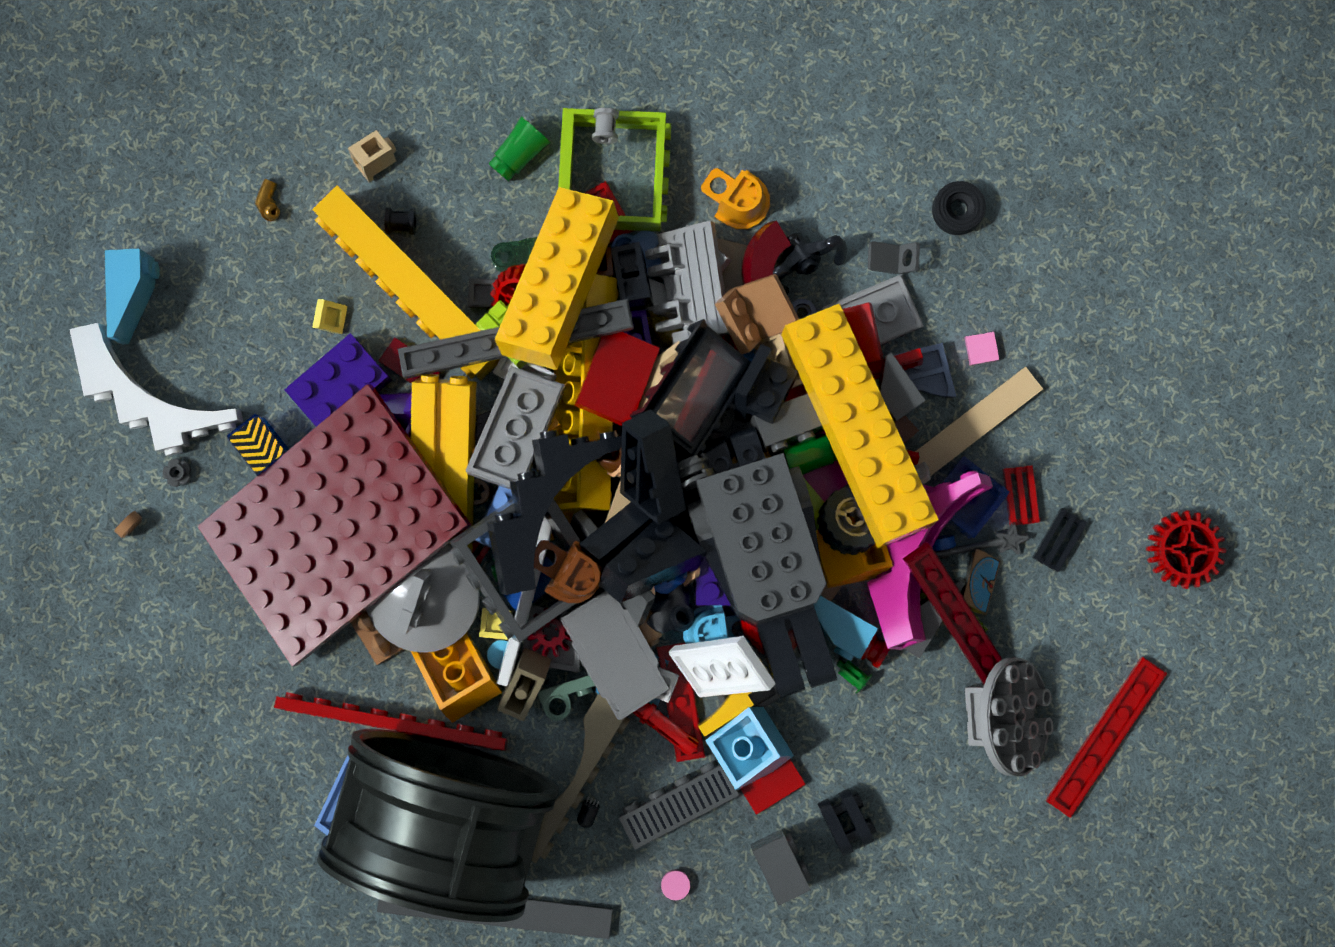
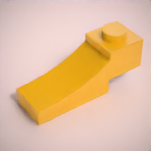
M752 692L729 694L713 714L698 724L704 737L741 714L748 707H752L754 704L748 696Z

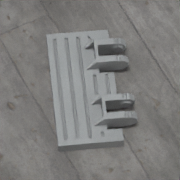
M709 220L657 234L659 247L645 251L646 259L655 260L669 256L670 262L648 268V275L655 277L673 272L676 275L664 277L668 302L653 306V312L656 315H664L677 311L678 318L657 323L655 325L656 331L666 332L684 328L683 331L672 333L673 344L678 341L681 342L689 338L691 332L687 330L689 325L705 319L707 326L719 336L730 335L715 306V303L725 294L715 223Z

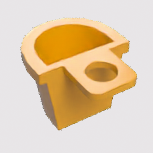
M715 168L701 185L702 192L719 203L714 217L731 228L747 230L757 226L765 219L770 208V195L766 185L747 170H741L736 179H733L720 169ZM715 178H722L726 181L727 188L721 194L714 193L710 188V183Z

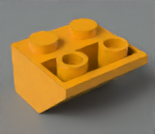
M849 516L852 520V524L854 525L856 523L855 519ZM816 530L820 563L828 588L874 579L878 574L887 572L893 566L887 546L878 549L876 544H874L866 552H859L857 555H844L837 550L831 549V546L823 541L822 535Z

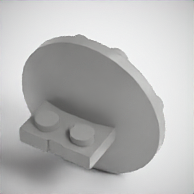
M447 544L367 609L368 616L374 627L392 644L413 652L439 651L457 642L466 634L475 621L480 605V588L475 590L466 577L469 572L464 564L459 565L453 558L454 556L450 551L453 549L451 544Z
M1005 658L992 668L984 686L965 687L966 711H968L969 746H984L989 760L1000 773L1007 776H1024L1034 768L1039 767L1048 735H1051L1053 732V721L1051 718L1034 717L1035 706L1050 705L1051 692L1045 688L1039 672L1031 662L1023 658Z

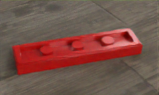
M685 642L657 647L660 668L679 675L670 701L667 703L669 719L700 742L689 757L674 745L677 762L705 757L701 730L698 727L699 718L694 689L669 655V651L675 645L686 644ZM665 659L669 661L667 668Z

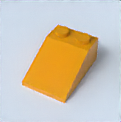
M468 631L457 642L442 650L425 653L411 651L439 709L452 723L502 693Z

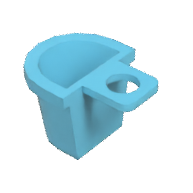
M705 605L693 611L694 621L692 626L688 630L683 631V639L686 644L736 637L732 633V626L735 622L741 620L736 615L725 617L722 605Z

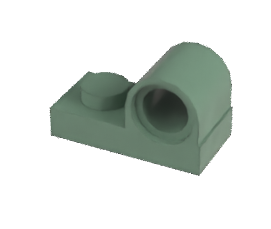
M586 675L542 689L538 692V696L546 716L551 720L560 721L571 713L572 700L570 694L575 692L576 697L592 693V687L595 685L590 676ZM560 698L565 702L566 710L564 713L555 714L551 710L550 704L553 699Z

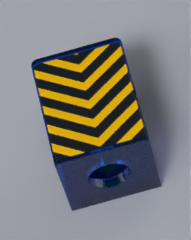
M257 414L252 415L227 435L229 441L258 477L289 450L264 417L260 418Z

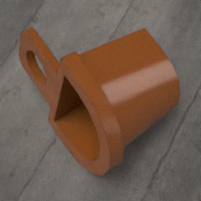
M541 540L535 548L534 568L552 578L544 592L566 603H581L591 598L598 590L602 566L581 550L578 541L575 540L568 552L547 540ZM545 549L552 550L556 558L554 564L549 567L542 566L539 562V555Z

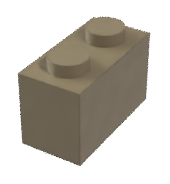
M524 648L513 670L510 684L503 691L497 710L524 721L545 681L552 659Z

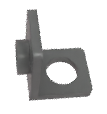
M875 241L869 242L868 269L891 274L916 272L919 270L920 243L913 242L899 246ZM911 250L912 261L910 265L907 266L906 255Z

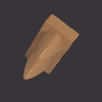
M367 610L351 622L376 665L403 650L389 642L377 631L368 616Z

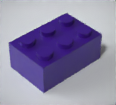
M350 333L284 390L317 427L367 384L373 385L376 391L379 392L392 379L356 337Z

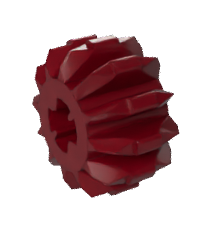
M560 615L538 629L536 634H531L527 637V640L538 639V642L532 647L534 651H537L544 645L542 656H548L550 647H552L555 657L560 656L559 645L565 651L570 650L569 645L564 641L565 639L572 640L559 620ZM554 624L557 626L555 630H559V636L553 637L550 641L546 638L548 634L544 635V630Z

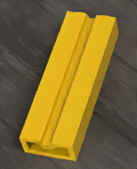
M422 374L421 378L412 382L411 440L469 520L471 526H473L474 476L467 474L466 468L473 454L471 450L475 448L477 382L468 381L466 376H451L450 380L439 379L437 374ZM473 542L467 545L471 552Z

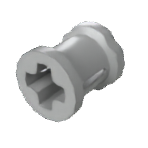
M597 108L594 110V118H596L595 133L592 134L594 142L613 144L618 141V135L615 133L619 111L613 108Z

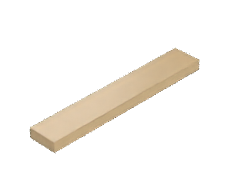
M1024 367L915 452H919L920 456L918 465L926 462L929 467L930 476L1042 391L1043 388L1027 367Z

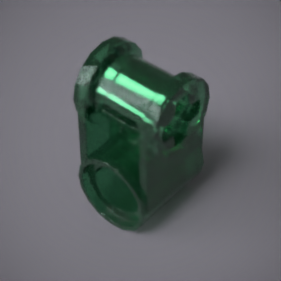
M537 237L526 238L520 241L501 242L495 245L491 251L494 268L499 272H503L513 265L526 264ZM503 252H507L509 257L507 263H502L501 259H499Z

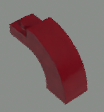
M777 220L762 226L750 240L742 263L743 285L773 275L778 256L791 246Z

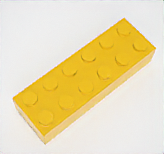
M561 187L558 188L494 339L503 356L553 370L558 369L619 219L613 200Z

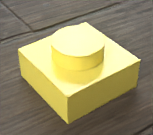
M318 299L312 328L342 334L348 306Z
M482 608L479 637L508 640L498 626L502 622L497 614L491 615L486 608Z

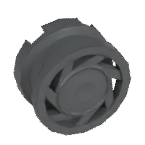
M706 453L701 454L702 458L694 455L678 463L683 493L696 489V480L715 475L713 468L708 467L709 459Z

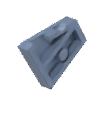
M943 343L920 348L923 356L922 365L905 370L919 392L947 398L956 397Z

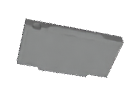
M605 590L559 618L573 641L572 647L601 697L607 700L618 720H622L669 690L657 668L659 662L640 628L637 627L628 610L623 609L621 604Z

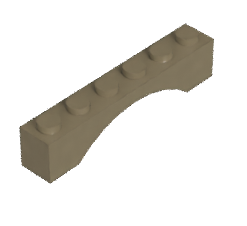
M600 694L597 695L583 718L585 730L584 751L578 771L566 790L554 800V808L544 814L531 860L534 863L538 861L539 857L546 859L554 845L549 842L555 832L561 834L569 821L565 817L569 808L576 809L585 795L580 792L585 782L591 784L600 769L596 767L599 759L601 756L607 759L615 744L611 742L616 732L622 734L631 720L627 717L618 720L607 700L602 698Z

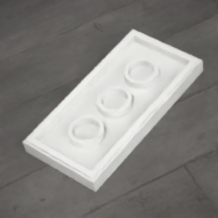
M744 636L675 645L669 651V655L698 697L768 691L776 684Z

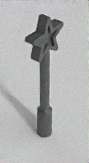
M1013 522L1007 532L996 531L998 539L957 546L951 549L935 551L939 559L950 558L954 554L999 546L998 550L1000 553L1011 548L1019 555V544L1028 540L1029 537L1027 533H1017L1016 524Z

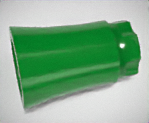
M521 116L512 132L494 153L496 156L489 162V165L509 182L515 176V173L518 175L551 142Z
M825 434L817 435L814 439L804 443H799V440L788 443L789 447L779 452V454L784 453L788 469L799 466L803 475L838 461Z

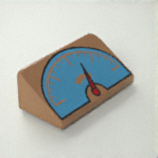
M975 549L971 555L965 585L961 594L973 612L986 615L1000 560L979 549Z

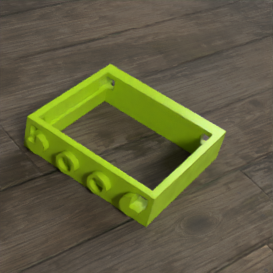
M563 108L558 188L572 190L575 126L596 127L595 109ZM619 111L616 128L657 130L653 217L618 216L619 219L614 230L661 232V222H667V205H662V195H668L669 178L663 177L664 167L670 166V150H665V140H671V123H666V113Z

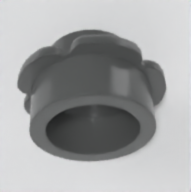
M178 458L171 459L168 465L163 468V477L167 479V483L170 486L178 487L180 484L185 485L191 478V467L186 461H181ZM176 470H179L180 473L179 475H175L174 472Z

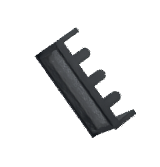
M705 319L689 325L687 330L691 332V335L676 346L675 351L678 352V355L673 362L666 364L661 369L660 374L663 377L659 384L651 387L646 392L645 397L648 400L643 408L633 411L630 415L631 418H634L651 409L661 418H664L671 426L675 453L683 460L694 455L700 456L708 445L706 442L707 438L722 424L721 416L725 410L730 409L734 405L735 392L751 364V361L707 326Z

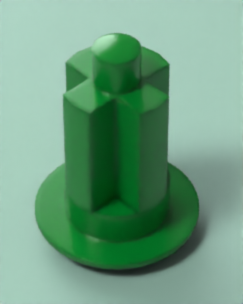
M840 660L836 665L840 668L838 674L858 689L856 694L864 689L873 675L871 673L867 676L849 660L846 663Z

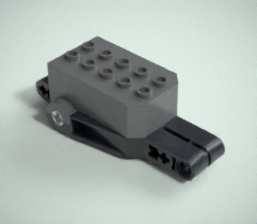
M755 427L729 434L737 461L734 464L732 463L724 436L707 441L708 445L703 453H706L709 459L708 467L713 468L715 475L696 480L699 498L686 501V506L698 544L707 551L705 558L737 618L757 628L772 678L776 683L775 687L778 696L783 698L806 690L798 663L802 662L811 688L837 680L830 653L814 608L823 592L826 581L821 569L813 506L799 466L788 469L784 453L765 458ZM791 630L800 655L798 658L795 656L788 635V631Z

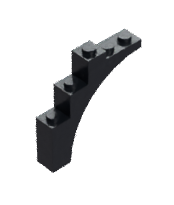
M557 429L540 432V438L532 440L538 475L536 476L535 471L518 473V479L509 481L516 516L513 517V512L495 515V521L487 522L500 593L509 595L536 589L534 574L536 540L548 508L566 482L584 466L607 453L621 449L622 435H617V430L599 433L600 439L589 441L588 436L570 439L571 445H569L568 434L558 435Z

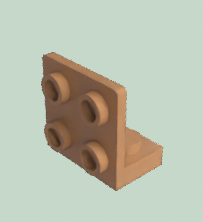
M776 274L729 289L715 303L730 336L741 354L749 353L761 339L780 334L785 325L799 320Z

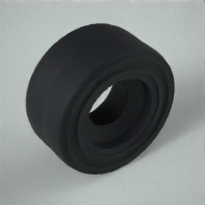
M955 181L945 185L936 195L932 205V215L935 223L941 230L952 235H964L973 231L982 221L986 211V203L981 191L973 184L965 181ZM954 201L965 203L967 211L964 215L957 216L951 211V204Z

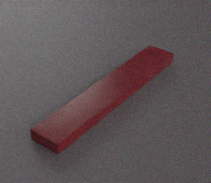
M925 542L904 557L903 560L984 685L992 668L1003 659L932 546Z

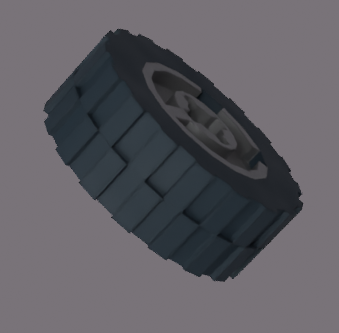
M845 486L839 491H834L819 509V517L817 518L819 534L822 535L823 541L831 546V549L837 550L841 554L857 555L859 552H866L875 542L851 488ZM849 516L855 519L856 523L854 525L852 524V520Z

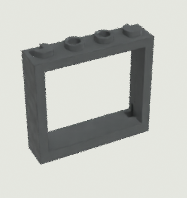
M511 499L449 542L453 547L450 550L454 556L453 558L459 565L464 564L469 572L466 575L469 583L475 590L480 588L485 596L482 602L491 615L496 613L502 622L498 625L507 639L512 637L513 640L521 642L576 603H566L559 600L520 627L468 548V544L488 531L487 522L495 521V515L507 512L515 513L513 499ZM553 499L545 517L568 552L575 540L579 543L581 541Z

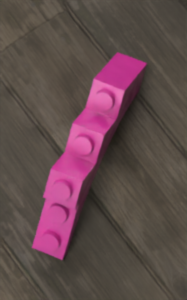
M970 471L961 475V480L952 484L951 482H946L935 487L923 485L939 520L929 528L886 545L893 566L887 572L878 574L875 579L868 581L867 584L888 649L902 650L926 640L921 621V587L903 558L925 542L933 546L941 530L959 509L974 497L993 487L990 476L978 473L977 471Z

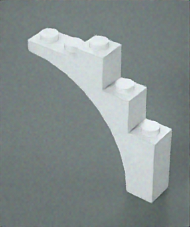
M94 323L70 329L84 397L94 399L95 402H104L111 400L113 394L119 423L126 426L129 425L130 429L148 426L147 421H149L155 451L165 452V456L183 453L182 448L190 446L188 435H191V438H200L209 435L208 430L219 428V432L236 429L237 423L243 422L241 411L235 408L219 411L188 410L170 405L156 398L140 386L122 366L112 348L110 339L107 337V330L104 325Z

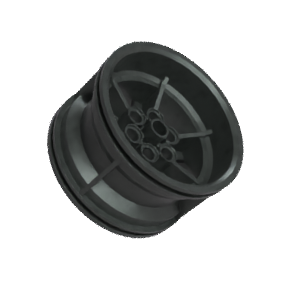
M362 729L355 731L351 737L352 745L348 747L347 755L350 759L329 834L323 838L321 850L317 857L319 866L334 879L357 891L419 912L476 922H507L520 918L524 914L525 903L529 896L528 889L525 887V881L545 812H549L554 808V799L558 794V786L544 775L521 764L453 742L392 730Z

